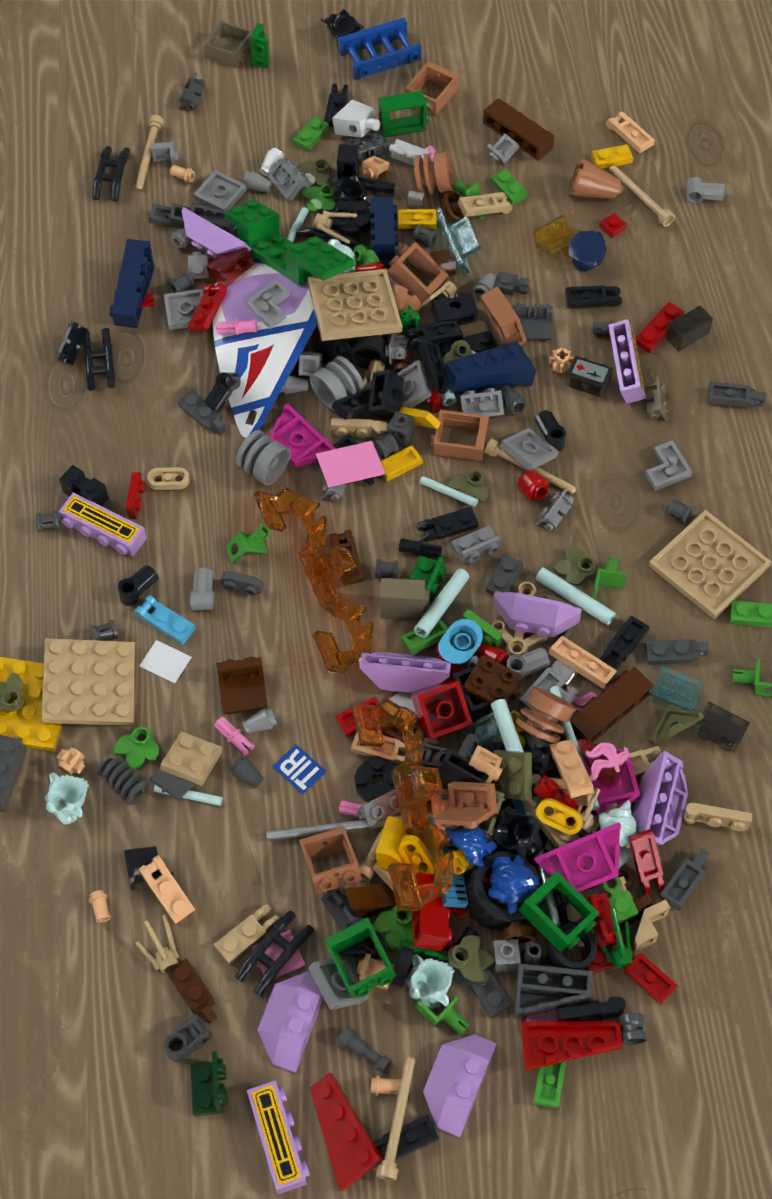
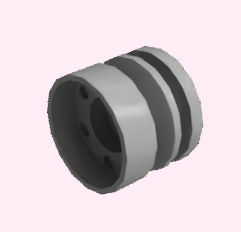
M337 356L326 365V368H321L310 377V384L315 395L331 411H335L332 409L334 401L364 390L360 374L342 356Z
M256 430L240 446L235 463L239 469L244 470L247 474H253L255 479L268 486L277 481L285 471L290 460L291 451L280 442L273 441V438L266 435V433Z

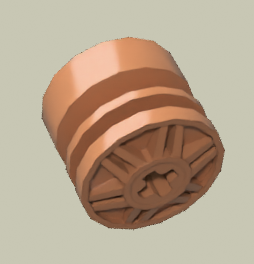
M447 150L434 152L433 162H431L429 154H424L423 159L421 155H415L414 179L420 193H425L426 195L428 189L429 194H434L436 184L440 192L453 191V168Z
M533 686L526 701L534 708L533 710L522 708L520 712L526 717L518 716L515 722L527 733L540 740L558 743L561 737L555 732L563 733L565 729L557 721L569 722L576 707L549 691Z

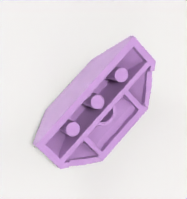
M183 207L182 216L186 236L192 240L191 245L199 250L203 247L211 257L216 259L218 256L223 260L238 256L235 254L237 251H239V255L250 252L251 248L245 242Z
M498 591L494 593L493 606L509 628L519 633L529 632L540 637L549 636L554 638L580 623L581 608H574L560 601L520 593H502Z
M374 652L371 654L362 653L359 668L381 690L414 694L446 680L450 675L451 663L430 656Z
M666 751L661 752L643 774L639 786L640 798L635 801L632 813L639 833L651 829L657 845H662L678 836L688 797L686 779L682 770L683 763Z
M310 972L302 973L274 985L258 1027V1033L272 1065L294 1073L297 1072L324 999Z
M472 1034L442 1044L423 1090L437 1129L461 1138L497 1043Z

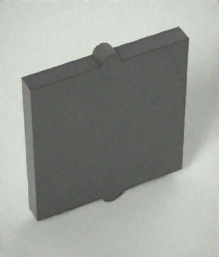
M161 769L150 777V781L161 788L163 793H168L178 801L196 785Z

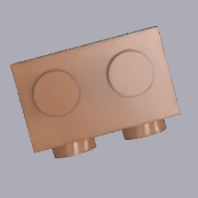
M449 783L450 808L434 817V823L442 824V827L446 828L456 825L463 826L464 829L478 827V824L488 820L490 816L497 812L495 784Z

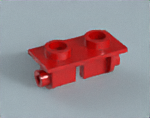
M606 893L589 896L587 901L599 912L594 919L597 924L593 929L600 947L616 942L617 939L610 910L611 905Z

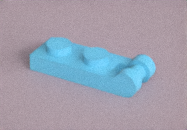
M147 595L143 599L144 603L141 606H137L134 610V613L140 619L182 645L196 630V626L162 605L151 595ZM150 608L155 610L152 614L148 613Z

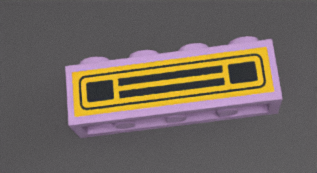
M628 319L609 324L620 392L626 404L646 399L636 340Z
M74 492L59 510L62 523L70 529L75 528L84 536H91L97 539L100 544L115 548L121 555L127 554L134 557L147 539L144 527Z
M275 1080L248 1089V1097L277 1194L279 1195L307 1185L305 1177L310 1176L306 1161L300 1162L298 1152L302 1151L298 1135L292 1136L290 1127L295 1125L291 1111L285 1112L283 1102L287 1101L283 1086L278 1088Z

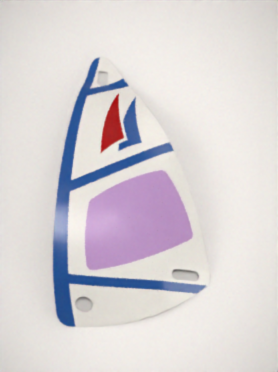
M253 256L232 261L220 267L215 286L217 284H225L227 293L213 319L214 343L220 373L234 372L239 375L241 380L240 386L232 392L228 400L241 436L245 438L262 427L317 325L308 283L306 282L298 286ZM239 261L244 262L241 265H250L246 269H229L228 266L229 264L234 265L236 262L240 265ZM277 279L289 290L290 296L277 304L285 313L286 319L272 329H269L246 306L245 300ZM235 319L239 321L256 319L258 331L257 333H240V335H236V333L219 335L216 325L218 322L235 321ZM229 377L226 378L227 386L230 385ZM255 410L257 416L253 425L245 424L250 411Z

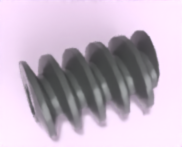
M121 756L114 759H106L98 767L97 775L102 777L103 781L108 783L109 787L114 789L115 793L127 802V805L134 804L142 796L147 781H140L141 776L139 774L134 775L135 770L133 768L128 769L129 764L127 762L122 763L123 759Z

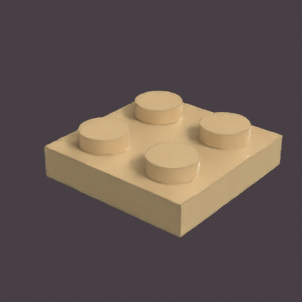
M181 731L160 764V769L202 786L220 757L222 747Z

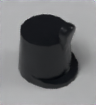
M156 846L124 850L131 890H135V884L145 881L138 869L143 865L147 866L150 864L152 859L158 855ZM156 870L151 875L155 879L161 873L159 870Z

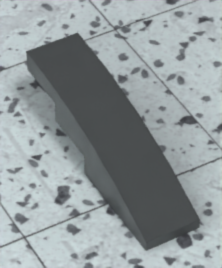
M153 203L149 217V223L185 228L182 216V209L185 207L221 229H226L228 223L224 217L225 211L192 203V207L173 203L172 208Z

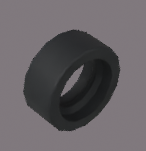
M372 335L350 339L349 345L351 350L348 359L355 366L368 369L369 363L372 360L385 362L387 344L380 336ZM363 348L372 349V350H375L376 352H375V353H363V352L359 351V349H363Z
M567 923L560 926L559 929L567 935L579 924ZM582 931L578 935L585 946L586 952L582 960L577 962L567 960L549 941L547 946L548 955L552 963L557 968L585 969L594 960L597 952L596 940L592 932L589 931L586 934Z

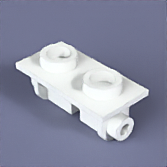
M396 139L395 144H391L389 151L392 152L390 157L413 166L415 155H421L423 159L424 154L430 153L428 150Z

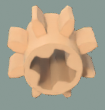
M562 347L556 351L552 350L549 364H552L553 371L562 373L571 370V365L574 364V357L570 356V350L568 351Z
M71 747L66 751L62 749L56 757L59 762L57 765L58 769L66 775L80 774L85 767L83 764L84 755L75 748Z

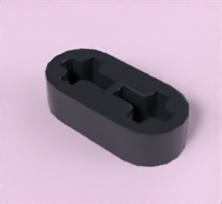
M402 945L394 970L397 976L393 977L391 985L403 987L413 956V948Z

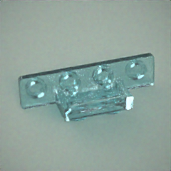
M439 207L437 208L439 214L437 220L442 227L444 226L443 234L447 241L451 243L448 245L453 255H456L458 260L456 265L459 270L463 269L468 274L470 269L465 258L482 249L472 224L466 216L451 225L445 212Z

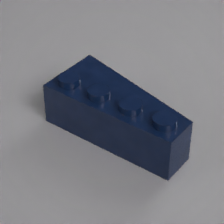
M370 197L371 250L376 253L379 264L383 263L384 267L389 269L391 267L389 264L396 255L399 256L398 249L395 250V246H398V234L394 235V231H398V222L394 220V217H397V205H393V197Z
M127 239L118 284L114 294V303L110 307V317L113 318L115 326L138 328L143 311V306H140L141 302L144 303L155 269L150 241Z
M518 341L448 361L445 366L448 387L452 393L477 391L478 388L496 389L498 386L509 385L511 388L523 384L525 387L532 386L537 372Z

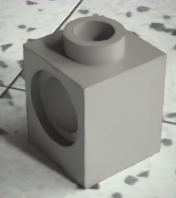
M302 351L299 357V375L312 376L322 368V353Z
M518 939L494 941L492 951L495 973L517 972L518 966L521 964Z

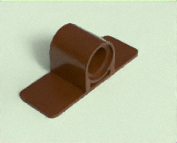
M449 250L429 253L432 259L449 276L456 275L455 263L458 260Z
M387 884L351 887L345 890L351 908L359 910L363 919L379 914L386 907H394L397 904L403 903Z

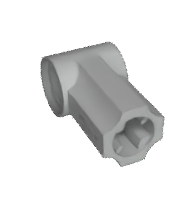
M692 177L686 182V199L690 203H699L703 199L722 201L724 199L725 184L705 183L698 177Z
M199 568L194 571V586L190 596L191 611L214 610L213 570Z
M540 647L521 656H510L506 667L522 675L520 679L522 681L524 676L548 667L550 661L545 649Z

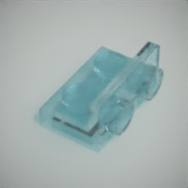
M662 665L651 695L684 710H694L701 695L704 682Z

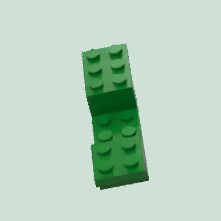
M255 199L224 212L225 220L237 227V238L251 248L248 254L279 272L298 286L306 283L308 277L317 276L324 281L355 267L353 258L316 236L302 243L295 244L280 235L279 214Z

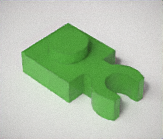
M617 876L615 877L617 883L615 888H609L606 881L603 882L605 892L612 896L608 900L611 907H614L616 910L618 922L638 915V911L629 890L621 892L622 883Z

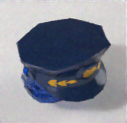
M579 231L569 240V256L572 258L575 268L580 271H588L595 266L601 265L607 250L605 239L601 232Z

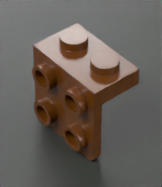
M481 656L466 680L464 689L490 704L499 699H506L510 709L512 704L509 703V700L511 698L515 700L521 689L518 687V683L522 675L487 656ZM492 711L489 718L496 721Z
M247 657L243 660L235 661L228 659L216 663L224 714L267 708L261 657Z

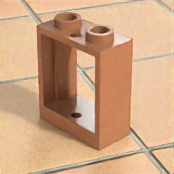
M428 61L405 87V93L420 91L427 81L445 88L436 99L424 95V98L427 97L429 102V109H426V111L436 116L459 89V74Z
M416 242L410 248L406 245L399 252L401 257L396 255L389 263L391 267L387 271V274L395 282L409 290L407 293L411 297L416 295L421 304L449 276ZM406 258L410 259L432 281L427 287L402 263Z
M497 286L480 295L488 319L504 344L516 341L520 345L526 343L527 339L520 319L499 287Z
M440 410L439 418L437 419L441 424L438 429H433L436 430V433L431 435L430 446L433 447V455L483 462L489 416ZM444 426L478 431L476 446L441 442Z
M344 826L299 840L303 859L316 895L362 881L359 864ZM345 851L349 864L316 874L312 863L313 860Z

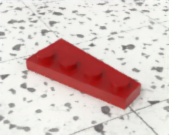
M521 1021L520 1025L525 1071L618 1050L623 1045L620 1022Z
M328 1073L309 1088L339 1190L344 1191L381 1163L383 1158L332 1073Z

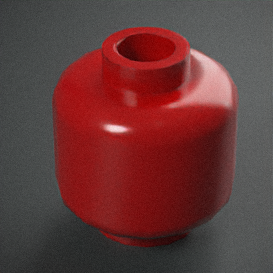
M529 470L521 474L517 488L530 501H537L547 495L549 483L538 471Z

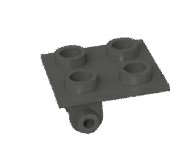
M372 130L361 138L351 136L348 140L344 141L346 145H358V163L370 158L371 153L372 156L380 157L390 152L388 146L390 142L379 131Z
M519 303L512 306L520 319L526 339L552 340L553 306L546 304L537 307V303L534 304V307L531 306V303L528 306L527 304Z

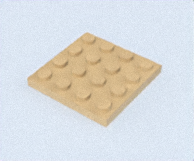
M386 269L342 273L324 281L317 276L308 277L307 283L322 341L402 332L403 326Z
M705 510L650 560L648 566L715 620L733 600L738 598L771 566L772 561Z
M45 638L41 723L133 726L135 642Z

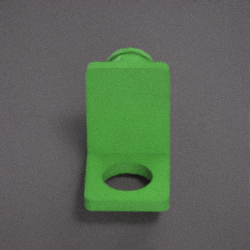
M458 180L454 184L453 190L463 197L480 195V183L478 181L471 187L462 180ZM488 214L476 215L475 217L482 220Z
M260 524L252 534L238 532L226 546L231 562L236 563L246 551L265 554L267 548L264 539L271 533L269 527L265 524ZM237 543L238 552L235 555L233 552V547Z
M608 557L605 569H597L593 599L596 600L598 585L624 589L627 574L618 572L620 564L618 558L615 557L614 564H612V557Z
M757 659V666L754 670L733 669V683H753L755 695L772 696V691L765 690V688H772V683L760 682L761 659Z
M458 996L448 1004L438 1017L421 1001L414 1005V1008L433 1026L440 1020H444L458 1035H461L470 1025L469 1022L454 1010L455 1006L453 1005L459 999Z

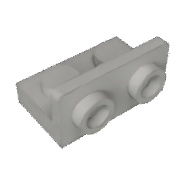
M279 158L268 174V178L287 200L293 201L302 186L310 188L311 184L307 180L308 177L298 170V165L294 161Z
M495 388L484 389L483 393L476 394L475 391H465L459 397L462 413L489 416V418L504 416L501 390L496 391Z
M490 525L451 541V546L462 565H465L467 563H474L486 555L497 553L501 549L502 539L499 535L496 536Z

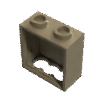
M220 20L204 42L205 58L238 68L240 63L245 60L249 50H251L250 37L252 31ZM218 30H220L218 37L215 39L214 43L210 45V41L213 40Z
M381 578L380 618L420 620L424 612L429 608V589H425V580Z

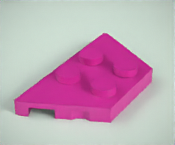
M288 403L284 405V411L280 418L278 417L275 428L269 434L273 441H278L290 449L289 462L295 468L317 463L316 453L336 449Z
M578 742L581 754L583 753L582 757L587 772L591 776V765L598 759H608L603 755L595 759L585 758V752H591L595 746L585 745V742ZM616 750L617 754L624 752L623 750ZM630 756L622 765H619V772H616L614 767L610 769L602 768L597 780L592 782L594 792L597 788L600 789L597 797L600 807L595 810L597 819L599 814L605 813L614 803H617V808H620L627 800L633 804L640 798Z
M620 822L533 859L548 874L552 876L557 871L578 892H582L619 875Z

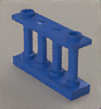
M405 17L338 37V51L340 55L349 54L354 62V80L421 60V45L411 46L406 37L407 21ZM399 38L404 48L395 51L390 41ZM383 44L387 54L378 56L373 46ZM366 49L371 59L361 61L356 51Z

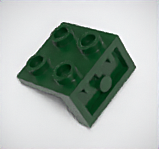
M217 1051L211 1052L212 1062L190 1064L193 1116L223 1114V1106L228 1105L227 1090H225V1085L222 1084V1080H226V1065L223 1058H219Z

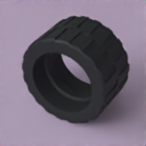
M504 850L488 854L482 859L484 866H475L465 877L464 883L468 899V905L465 909L471 915L470 917L482 927H487L490 930L504 931L505 928H508L509 923L522 922L526 919L519 911L522 904H519L515 913L510 914L508 910L498 908L488 899L483 885L486 873L493 872V860L497 857L509 856L511 862H513L516 855H519L516 852ZM523 858L524 866L530 869L536 878L539 879V885L537 886L539 888L541 886V879L536 871L537 869L527 858Z

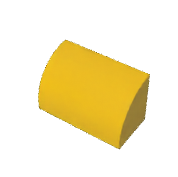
M387 817L375 852L378 868L406 871L407 864L399 854L398 848L403 837L407 835L417 836L415 829L406 821L396 817Z

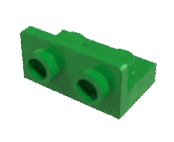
M257 23L250 37L251 65L268 69L269 40L266 39L267 34L264 32V24Z
M419 556L411 574V580H425V589H429V601L432 595L436 596L439 578H443L447 566H444V557L440 556L438 561Z

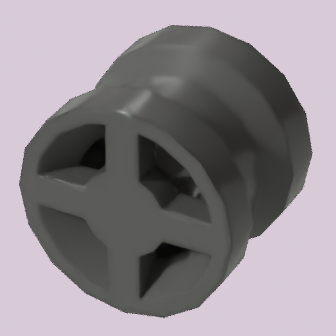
M390 433L386 434L382 440L377 439L374 441L375 449L382 459L387 458L391 453L395 454L399 451L398 444Z

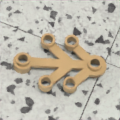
M523 582L519 585L518 593L529 592L530 596H535L536 587L531 582ZM495 608V613L498 616H501ZM496 620L492 623V627H502L498 631L503 634L502 639L507 644L506 654L509 657L526 654L529 647L537 642L543 643L548 639V637H540L537 634H533L523 640L524 633L515 631L513 638L505 629L504 622ZM517 648L520 652H514L513 649Z

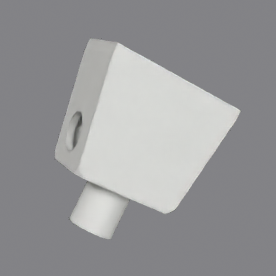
M351 100L332 118L334 131L337 135L361 138L370 130L377 131L380 127V120L375 119L374 109L355 100Z

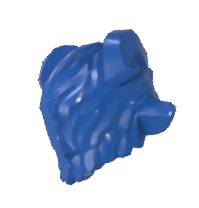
M457 826L454 829L451 827L445 828L446 837L450 838L449 843L451 846L455 844V846L462 850L467 859L470 860L468 862L469 865L474 864L483 867L482 858L497 848L494 841L488 842L486 834L479 826L473 829H464L463 826Z
M516 855L513 862H511L509 856L497 857L493 860V873L490 876L492 887L489 888V896L499 900V902L506 903L510 914L515 913L518 904H523L538 889L539 879L536 878L530 869L524 866V860L519 855Z

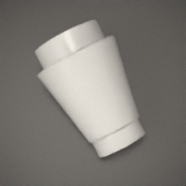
M276 148L268 150L259 170L260 173L268 177V174L279 158H284V154Z

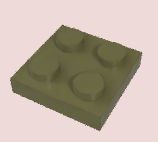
M494 750V754L503 758L499 766L503 769L497 781L494 780L495 790L505 793L504 798L532 800V753Z

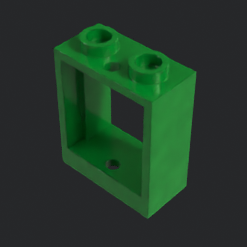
M422 90L378 98L380 130L385 138L426 131V123L429 122L426 109H429V102L427 97L424 98ZM417 107V115L390 120V112Z
M557 871L526 899L519 909L560 952L566 947L571 950L581 940L578 935L582 931L587 934L597 924L594 919L599 914ZM554 889L585 918L567 936L538 907Z
M369 918L324 940L352 998L363 997L370 992V989L378 985H387L393 980V977L397 976ZM371 936L386 968L353 985L338 953Z

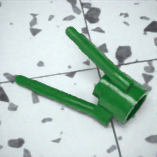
M611 907L612 921L618 945L611 947V953L606 946L601 947L605 954L607 964L613 963L614 968H620L633 963L631 959L633 954L631 951L629 923L627 921L624 922L625 944H623L616 910L614 907ZM592 928L591 931H592V933H593L595 939H596L597 942H598V939H597V937H596L595 931H594V929Z

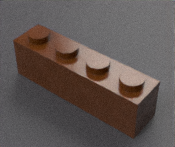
M496 99L483 110V124L501 136L504 134L508 135L520 146L521 150L537 161L553 149L554 135L550 131L545 130L535 121L530 120L523 113L517 111L501 99Z
M633 667L629 672L627 670L622 672L617 679L618 681L613 685L609 683L602 690V694L597 698L592 697L585 704V708L581 711L576 710L573 713L570 723L577 740L584 739L585 745H591L651 695L654 685L636 667Z

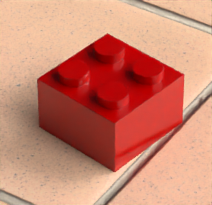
M450 680L411 694L425 738L434 739L473 724L460 682L457 680Z

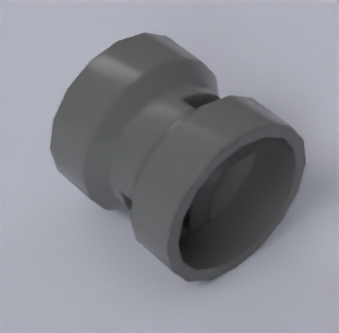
M634 1013L619 1017L620 1026L624 1031L622 1034L623 1044L636 1045L647 1041L646 1032L643 1030L645 1023L643 1014Z

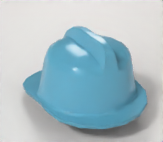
M470 619L455 621L438 644V651L441 657L452 664L467 662L483 640L481 627Z

